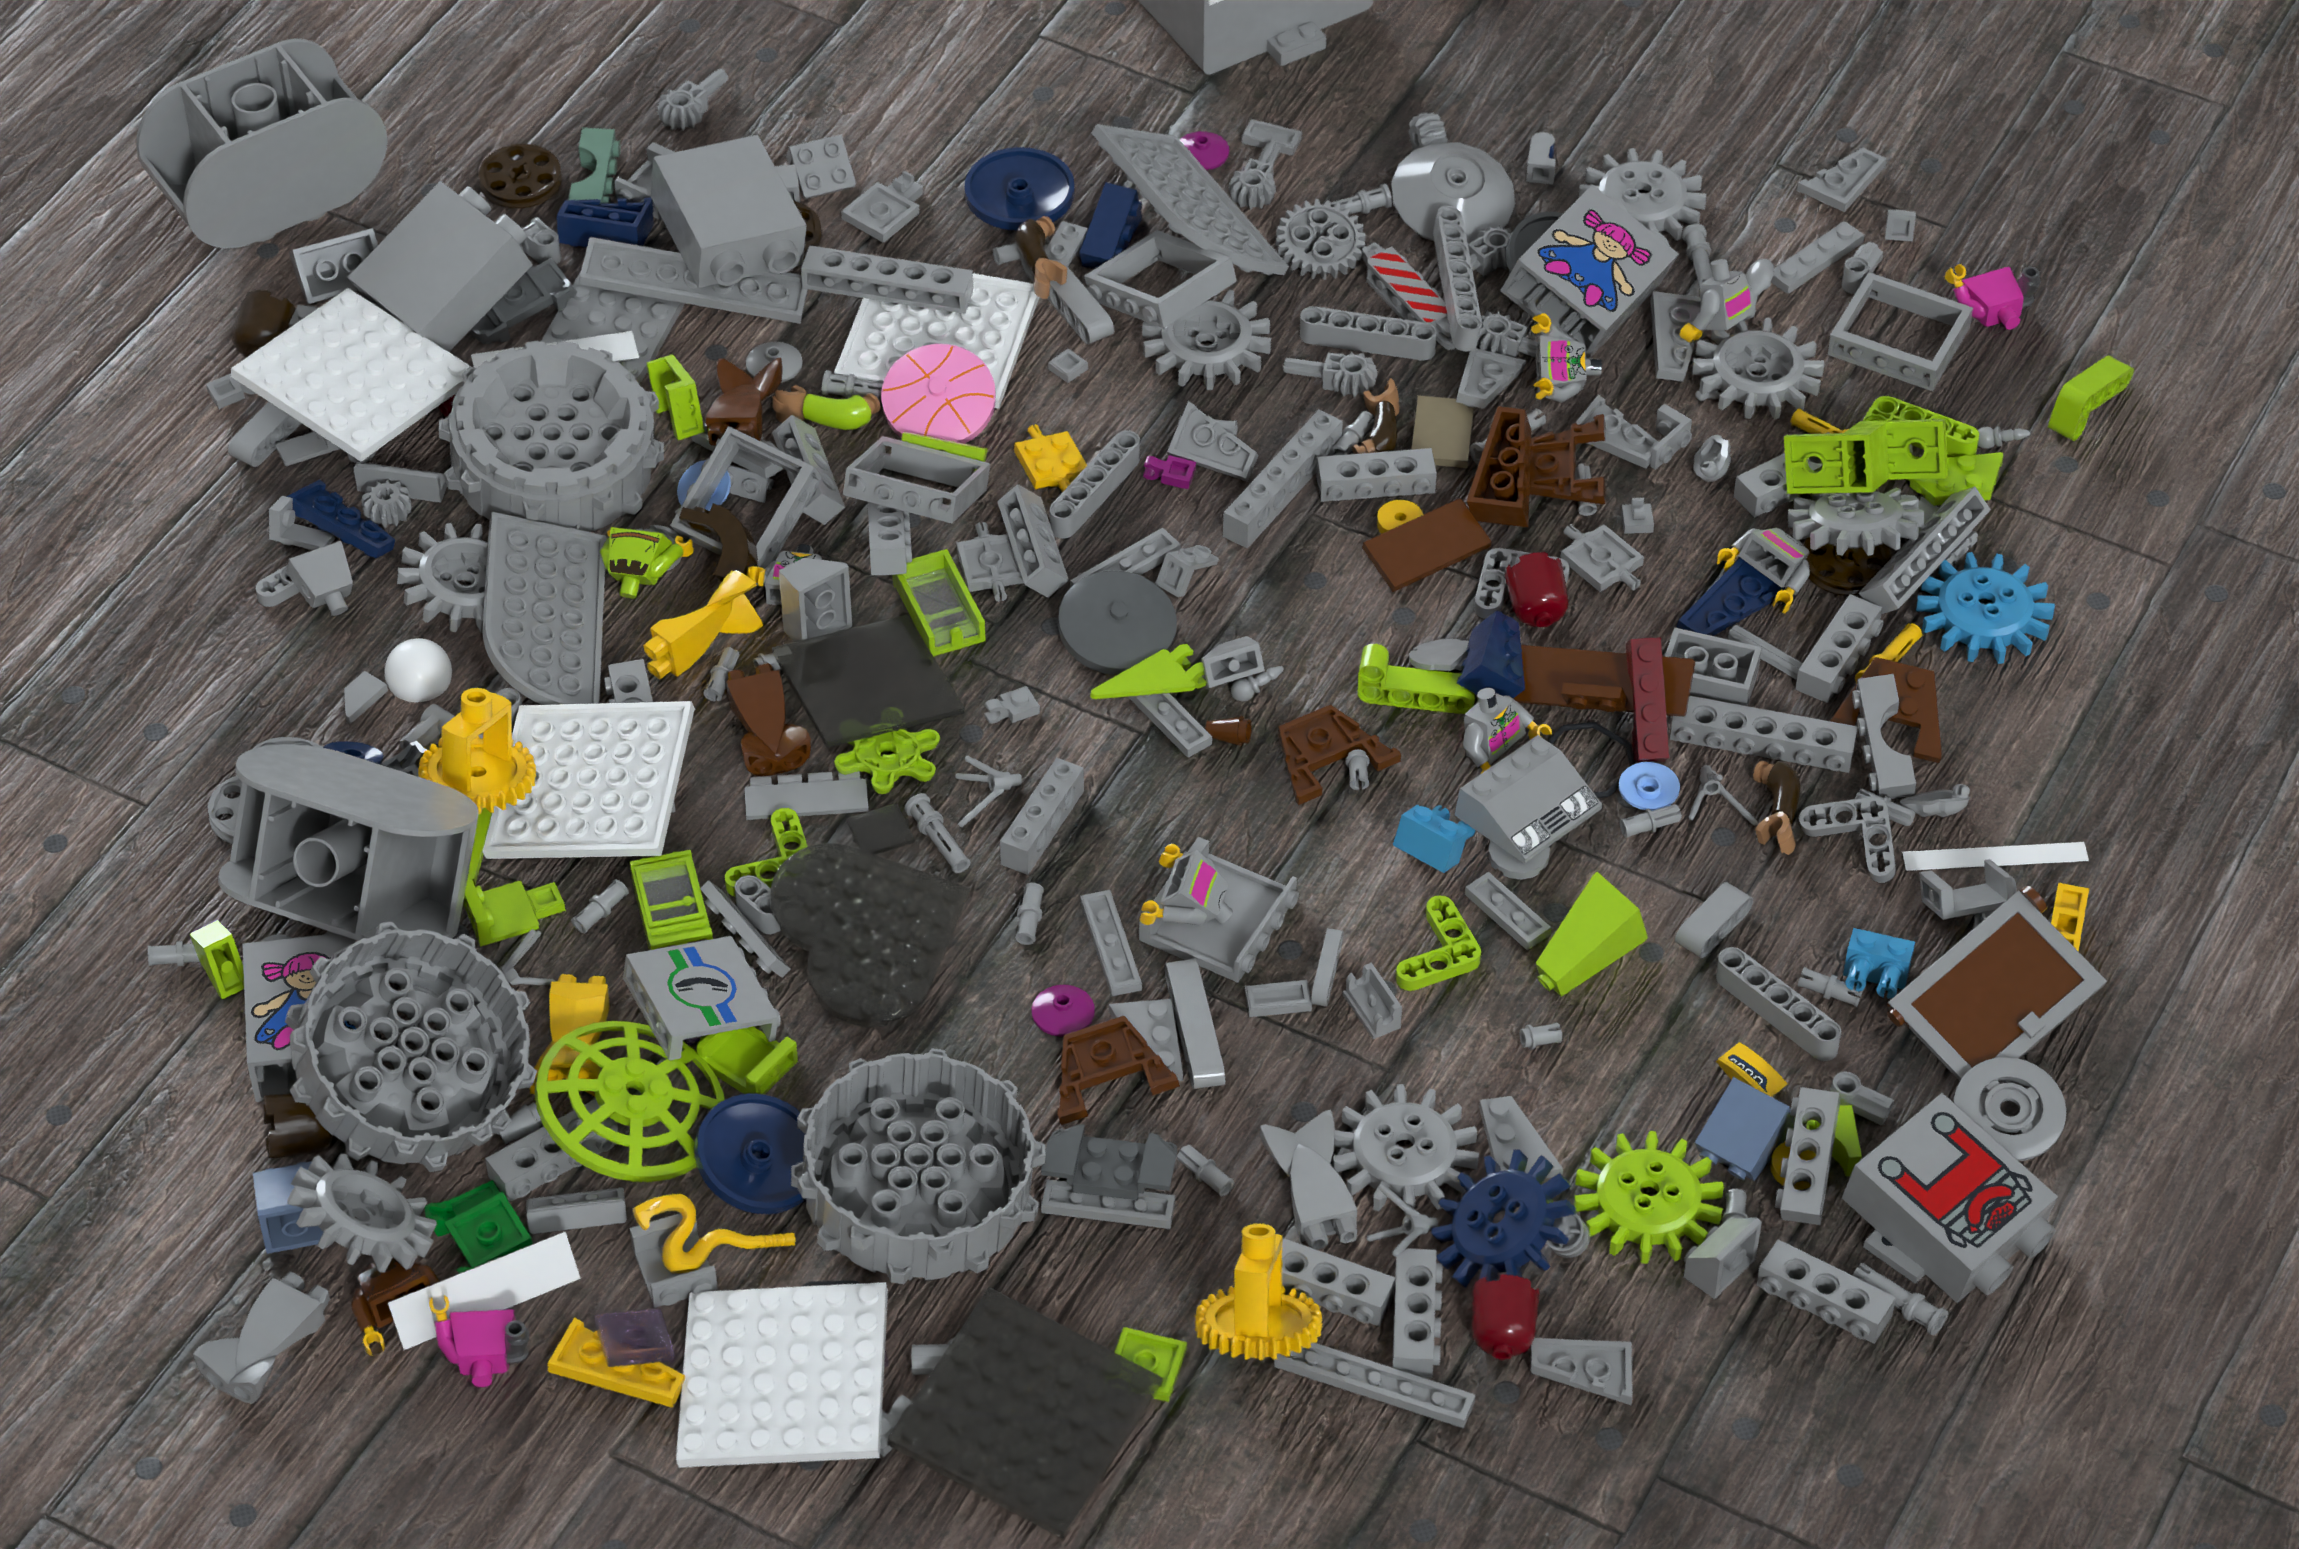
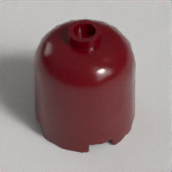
M1546 552L1522 555L1519 557L1520 562L1513 567L1508 565L1504 573L1513 610L1517 619L1527 626L1548 627L1565 615L1569 604L1561 559L1549 558Z
M1501 1274L1499 1281L1487 1282V1277H1483L1475 1282L1472 1315L1473 1339L1481 1350L1491 1354L1496 1359H1510L1513 1356L1523 1354L1532 1346L1536 1332L1540 1290L1538 1288L1535 1290L1531 1288V1281L1529 1279Z

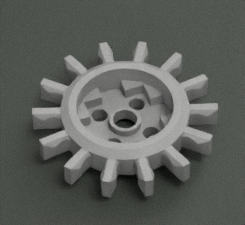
M1630 148L1627 163L1620 165L1609 154H1606L1603 159V169L1607 173L1591 167L1586 169V183L1594 185L1605 195H1611L1620 200L1626 212L1647 229L1657 232L1666 230L1677 241L1682 238L1683 226L1678 221L1689 225L1699 224L1700 212L1694 209L1705 210L1706 194L1693 193L1701 191L1702 177L1697 175L1682 179L1681 177L1685 174L1686 161L1682 159L1671 168L1663 166V155L1660 150L1654 153L1651 162L1639 161L1635 148ZM1580 184L1579 197H1580L1591 185H1581V184ZM1644 189V190H1647V191H1649V192L1643 194V193H1639L1638 190Z
M1229 289L1221 302L1207 300L1165 328L1143 321L1142 337L1155 339L1143 342V355L1146 358L1164 354L1156 360V373L1161 375L1172 367H1177L1180 369L1179 385L1183 387L1189 381L1192 374L1204 376V384L1207 390H1213L1215 375L1226 373L1229 379L1237 385L1240 384V369L1238 366L1241 364L1256 372L1261 370V357L1252 352L1270 354L1271 338L1259 337L1270 334L1269 318L1249 321L1257 316V303L1252 301L1238 310L1233 307L1234 291ZM1203 341H1210L1213 344L1209 346H1204L1200 343Z
M1766 317L1761 324V330H1748L1744 320L1736 324L1735 334L1729 335L1724 330H1712L1711 340L1718 345L1699 339L1696 355L1706 359H1693L1692 375H1710L1701 379L1699 391L1701 394L1720 389L1722 393L1719 397V409L1724 410L1733 400L1744 403V417L1751 419L1756 405H1767L1772 417L1779 419L1781 402L1785 400L1796 409H1804L1806 396L1798 390L1818 396L1821 380L1812 377L1823 376L1824 361L1807 360L1815 357L1817 344L1814 341L1797 347L1793 344L1796 341L1797 327L1792 326L1781 336L1772 333V320ZM1754 371L1756 373H1763V375L1757 376L1753 375L1751 372Z
M1897 487L1885 494L1877 491L1866 493H1813L1812 500L1799 497L1794 499V509H1788V528H1793V538L1795 540L1810 537V549L1813 550L1830 544L1836 546L1837 555H1843L1847 548H1863L1867 555H1873L1875 546L1885 544L1894 550L1900 549V537L1917 540L1918 528H1924V509H1918L1919 499L1917 497L1901 500V489Z
M447 523L445 525L444 540L437 543L425 531L419 534L418 546L425 553L407 547L403 549L402 563L415 568H398L397 584L417 585L405 589L404 603L407 606L426 600L428 604L424 607L423 621L428 623L439 612L450 615V631L457 632L461 625V618H475L478 629L483 633L488 542L482 540L481 524H475L471 531V537L468 538L457 537L452 523ZM466 580L468 583H472V585L463 586L458 582Z
M1397 1084L1394 1093L1395 1103L1384 1106L1378 1096L1370 1090L1366 1092L1365 1100L1366 1107L1370 1113L1365 1117L1347 1106L1342 1110V1122L1356 1131L1351 1133L1335 1130L1334 1147L1351 1149L1353 1152L1333 1156L1332 1167L1336 1172L1356 1168L1358 1173L1347 1181V1188L1351 1196L1367 1185L1376 1189L1374 1192L1373 1210L1380 1211L1387 1200V1196L1378 1188L1380 1184H1384L1398 1197H1403V1201L1413 1209L1415 1208V1196L1427 1194L1431 1203L1440 1210L1442 1207L1439 1205L1441 1198L1445 1199L1444 1193L1440 1188L1442 1184L1447 1183L1462 1193L1466 1191L1457 1178L1460 1172L1454 1170V1166L1471 1169L1478 1168V1152L1457 1149L1458 1146L1476 1143V1127L1453 1131L1451 1126L1461 1119L1462 1107L1457 1103L1440 1115L1433 1110L1435 1107L1436 1090L1429 1089L1423 1096L1421 1104L1406 1102L1407 1092L1404 1084ZM1400 1140H1409L1414 1145L1404 1149L1396 1143ZM1429 1146L1431 1149L1425 1150L1422 1147ZM1397 1155L1398 1157H1401V1158H1400V1159H1394V1158H1392V1156Z
M340 1154L333 1169L319 1155L314 1157L308 1170L300 1166L291 1183L294 1188L287 1202L289 1205L304 1208L296 1222L299 1228L319 1226L323 1231L317 1245L322 1250L332 1245L333 1242H337L348 1249L347 1263L351 1265L355 1264L361 1254L372 1255L379 1272L386 1271L393 1257L406 1270L412 1267L418 1255L425 1258L434 1242L430 1236L437 1223L436 1220L420 1216L427 1204L425 1197L406 1199L401 1194L406 1182L405 1178L401 1176L389 1184L376 1176L378 1173V1163L374 1161L368 1164L364 1172L353 1170L347 1154Z

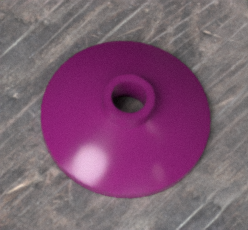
M1206 131L1192 132L1180 139L1205 170L1221 166L1229 157L1228 143L1224 138L1215 133Z
M1071 985L1049 987L1039 993L1032 1004V1018L1037 1027L1047 1034L1064 1037L1065 1034L1087 1028L1092 1023L1095 1014V1007L1091 997L1084 990Z

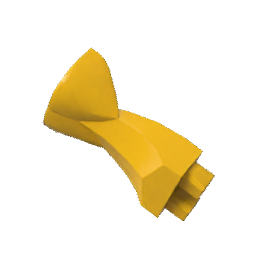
M730 571L711 596L707 606L680 617L662 619L650 628L652 638L643 645L644 652L652 659L647 664L648 671L659 680L669 672L678 677L706 652L719 632L747 634L760 629L763 626V622L744 594L754 588L756 582L739 571Z
M561 974L557 982L551 981L549 1011L552 1041L539 1057L534 1067L537 1072L534 1083L530 1087V1094L535 1093L536 1077L543 1058L559 1039L577 1028L593 1023L606 1022L609 1011L608 984H606L604 976H592L589 978L588 983H577V979L573 975ZM602 1032L591 1033L578 1037V1039L591 1046L597 1042ZM566 1045L562 1047L552 1061L548 1072V1081L568 1079L572 1063L580 1053ZM588 1059L581 1067L578 1079H598L601 1072L600 1066ZM585 1091L595 1097V1091Z

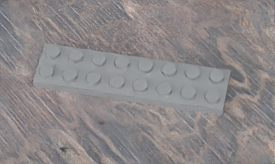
M592 237L589 238L579 277L580 285L801 324L808 289L802 288V275L789 272L782 274L768 272L743 278L733 285L715 284L698 288L680 253Z

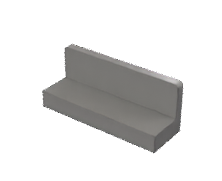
M356 463L354 466L357 491L366 492L367 487H375L376 481L383 484L389 479L391 484L400 482L402 487L407 488L411 499L441 503L447 488L443 473L371 463Z

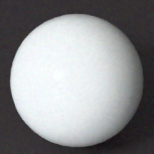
M422 638L409 639L397 645L389 654L385 664V680L388 688L396 697L408 702H425L440 696L449 687L452 678V665L447 653L437 643Z

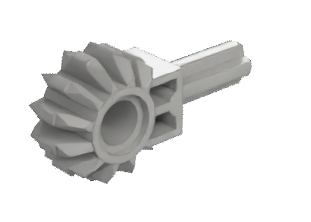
M718 69L699 85L687 81L678 87L677 90H668L667 94L661 95L658 115L663 125L671 126L672 130L681 128L684 131L685 127L694 128L695 123H701L703 113L708 110V96L728 81V75L725 74V71Z
M1276 141L1266 143L1258 160L1249 159L1247 165L1241 171L1234 172V176L1231 178V182H1229V191L1232 201L1239 203L1240 208L1247 206L1250 210L1253 207L1262 209L1264 204H1271V200L1276 193L1273 165L1281 151V147L1276 144Z
M1500 225L1495 229L1488 226L1486 231H1479L1477 238L1468 244L1472 271L1476 270L1482 276H1485L1495 271L1498 267L1504 270L1507 269L1506 247L1512 234L1510 228L1504 230L1501 229Z
M1487 311L1484 316H1481L1482 326L1477 348L1517 358L1519 352L1536 358L1537 342L1525 337L1527 326L1516 321H1510V315L1502 316L1499 311L1496 314Z
M1352 351L1347 356L1341 353L1328 352L1325 363L1286 358L1283 366L1285 373L1323 378V389L1336 392L1341 391L1343 397L1352 394L1355 398L1357 394L1363 395V392L1373 390L1377 378V369L1372 358H1365L1364 353L1354 355Z

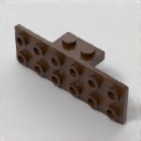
M1521 645L1525 690L1513 698L1518 703L1572 707L1581 710L1597 709L1606 712L1621 711L1634 713L1631 680L1628 675L1626 653ZM1662 656L1666 715L1685 717L1695 661L1690 658Z

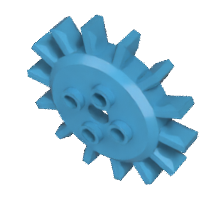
M1968 552L1966 554L1964 570L1957 571L1947 560H1944L1939 566L1938 574L1946 581L1943 582L1929 576L1922 583L1921 590L1934 596L1918 595L1916 612L1937 613L1924 617L1922 631L1928 633L1944 628L1946 633L1942 636L1940 649L1943 651L1948 650L1957 641L1968 645L1967 661L1974 662L1978 656L1979 648H1992L1997 663L2002 664L2005 660L2006 646L2013 644L2025 656L2031 654L2033 642L2025 635L2026 633L2044 641L2048 637L2050 625L2036 619L2052 620L2055 604L2034 602L2046 598L2048 585L2046 582L2026 587L2024 582L2028 578L2030 568L2026 564L2017 569L2014 574L2002 571L2003 555L1996 554L1992 560L1991 568L1978 567L1973 552ZM1988 599L1993 603L1984 605L1979 600Z

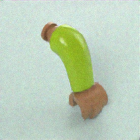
M794 385L791 387V392L776 390L775 396L772 397V407L776 411V418L782 423L793 415L802 421L805 418L835 429L854 430L869 423L871 415L880 410L878 398L871 393L864 397L854 395L847 399H833L807 394L805 389Z

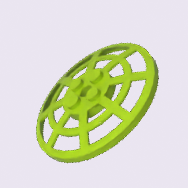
M607 1021L589 1024L577 1028L559 1039L543 1058L536 1077L534 1094L536 1108L543 1126L550 1137L566 1154L597 1173L631 1182L669 1180L686 1174L697 1167L694 1154L695 1142L687 1132L696 1121L700 1106L711 1110L725 1099L715 1073L693 1048L683 1042L681 1058L668 1060L661 1046L638 1039L637 1033L656 1038L649 1025L627 1021ZM603 1031H624L625 1038L606 1039L591 1046L578 1039V1037ZM566 1045L580 1053L572 1063L568 1079L548 1081V1072L552 1061L562 1047ZM615 1046H626L627 1057L612 1061L600 1051ZM640 1048L653 1051L666 1058V1060L655 1065L641 1059ZM588 1059L602 1068L598 1079H578L580 1069ZM693 1061L710 1082L717 1099L699 1094L696 1080L685 1065L686 1063ZM677 1068L685 1078L689 1091L672 1087L667 1074ZM626 1089H637L641 1095H631ZM579 1091H595V1098L599 1108L592 1114L583 1104ZM568 1092L572 1108L582 1121L570 1134L562 1127L555 1116L548 1093ZM672 1100L690 1103L689 1112L682 1123H679L668 1111ZM610 1117L620 1124L629 1126V1135L616 1132L604 1126L602 1122ZM659 1121L669 1130V1132L658 1136L643 1137V1127L653 1125ZM594 1131L597 1135L608 1141L629 1147L628 1164L618 1163L601 1157L585 1148L580 1142ZM678 1140L688 1153V1156L669 1164L642 1166V1148L661 1147Z

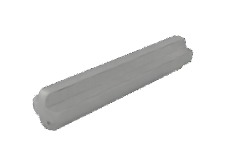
M1734 625L1728 633L1729 640L1762 647L1760 659L1797 680L1798 670L1803 664L1802 662L1739 625Z

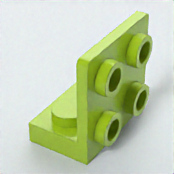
M468 875L463 906L480 947L528 933L532 929H539L538 920L521 881L482 891L481 886H475L471 876Z

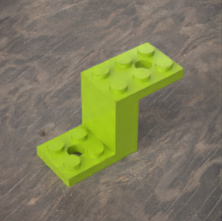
M1945 419L1859 421L1845 433L1790 434L1784 436L1787 494L1874 492L1887 480L1944 479L1948 477ZM1912 442L1922 444L1924 447L1923 456L1916 457L1911 454L1910 444ZM1811 456H1816L1822 461V469L1820 471H1813L1809 467L1808 460Z

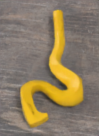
M682 1194L659 1196L633 1208L634 1217L643 1230L649 1229L650 1218L657 1214L668 1211H677L682 1214L680 1224L666 1238L662 1248L664 1266L672 1274L689 1273L699 1270L711 1251L721 1244H729L745 1249L795 1245L794 1233L751 1236L728 1229H717L708 1232L688 1252H684L683 1245L696 1223V1209L687 1196Z

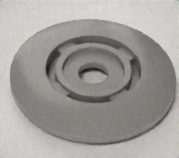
M1994 1058L1972 1067L1960 1080L1953 1099V1103L2018 1161L2030 1160L2047 1152L2059 1139L2066 1121L2065 1100L2058 1084L2047 1072L2037 1065L2018 1058ZM2004 1101H2013L2018 1105L2019 1113L2016 1116L2008 1117L2001 1112L2000 1105ZM1993 1127H1995L1996 1129H1998V1130H2000V1131H2002V1132H2006V1133H2017V1132H2019L2020 1134H2019V1135H2008V1134H2004V1133H2001V1132H1998V1131L1994 1130Z

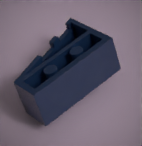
M1105 182L1080 250L1083 267L1096 269L1127 249L1142 219V202L1139 201L1136 189Z
M620 198L618 203L600 204V199L565 200L557 214L559 243L568 244L573 247H587L590 237L643 246L654 226L652 198H644V202L627 203L626 198Z
M1495 611L1472 629L1466 650L1468 657L1462 663L1461 667L1464 670L1462 675L1458 677L1457 684L1476 695L1481 689L1492 688L1499 695H1507L1514 698L1525 690L1519 623L1515 619Z

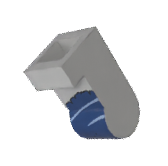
M1539 132L1531 138L1526 182L1554 184L1556 159H1553L1555 138L1549 133Z

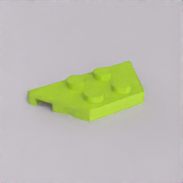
M2003 452L1947 458V478L1908 479L1910 487L1917 493L1922 494L1933 506L1942 505L1951 494L1972 487H1976L1985 501L1991 500L1994 485H1996L1998 479V472L2003 463Z

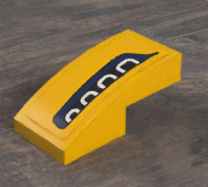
M1740 1042L1716 1060V1063L1731 1080L1734 1077L1770 1097L1776 1095L1788 1084L1762 1057Z

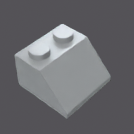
M1758 1218L1727 1219L1719 1228L1717 1226L1713 1227L1707 1234L1705 1241L1699 1247L1693 1246L1684 1258L1686 1263L1684 1278L1713 1299L1718 1297L1756 1260L1762 1221Z

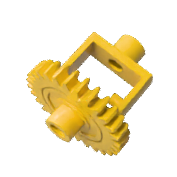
M471 688L461 694V712L442 726V738L439 739L438 747L433 743L429 750L424 751L423 757L419 761L418 777L451 787L463 793L477 805L479 814H481L483 808H486L490 813H494V806L506 810V803L515 806L517 805V799L524 800L525 793H531L532 786H535L536 765L534 757L530 754L527 747L523 748L520 741L516 742L514 746V740L512 739L511 701L482 688ZM481 733H483V738H479Z
M1251 1224L1242 1229V1252L1234 1269V1287H1229L1228 1296L1221 1289L1218 1290L1216 1297L1213 1294H1209L1208 1299H1203L1197 1307L1195 1316L1197 1338H1201L1202 1344H1209L1210 1350L1219 1348V1354L1231 1351V1357L1233 1358L1244 1354L1246 1360L1250 1358L1263 1360V1358L1269 1356L1272 1359H1277V1354L1279 1353L1289 1357L1290 1351L1301 1353L1302 1347L1311 1348V1342L1317 1343L1318 1336H1321L1322 1313L1319 1305L1314 1303V1299L1307 1298L1305 1293H1301L1299 1298H1297V1292L1294 1288L1291 1289L1288 1295H1285V1287L1282 1285L1283 1236L1276 1234L1272 1226Z

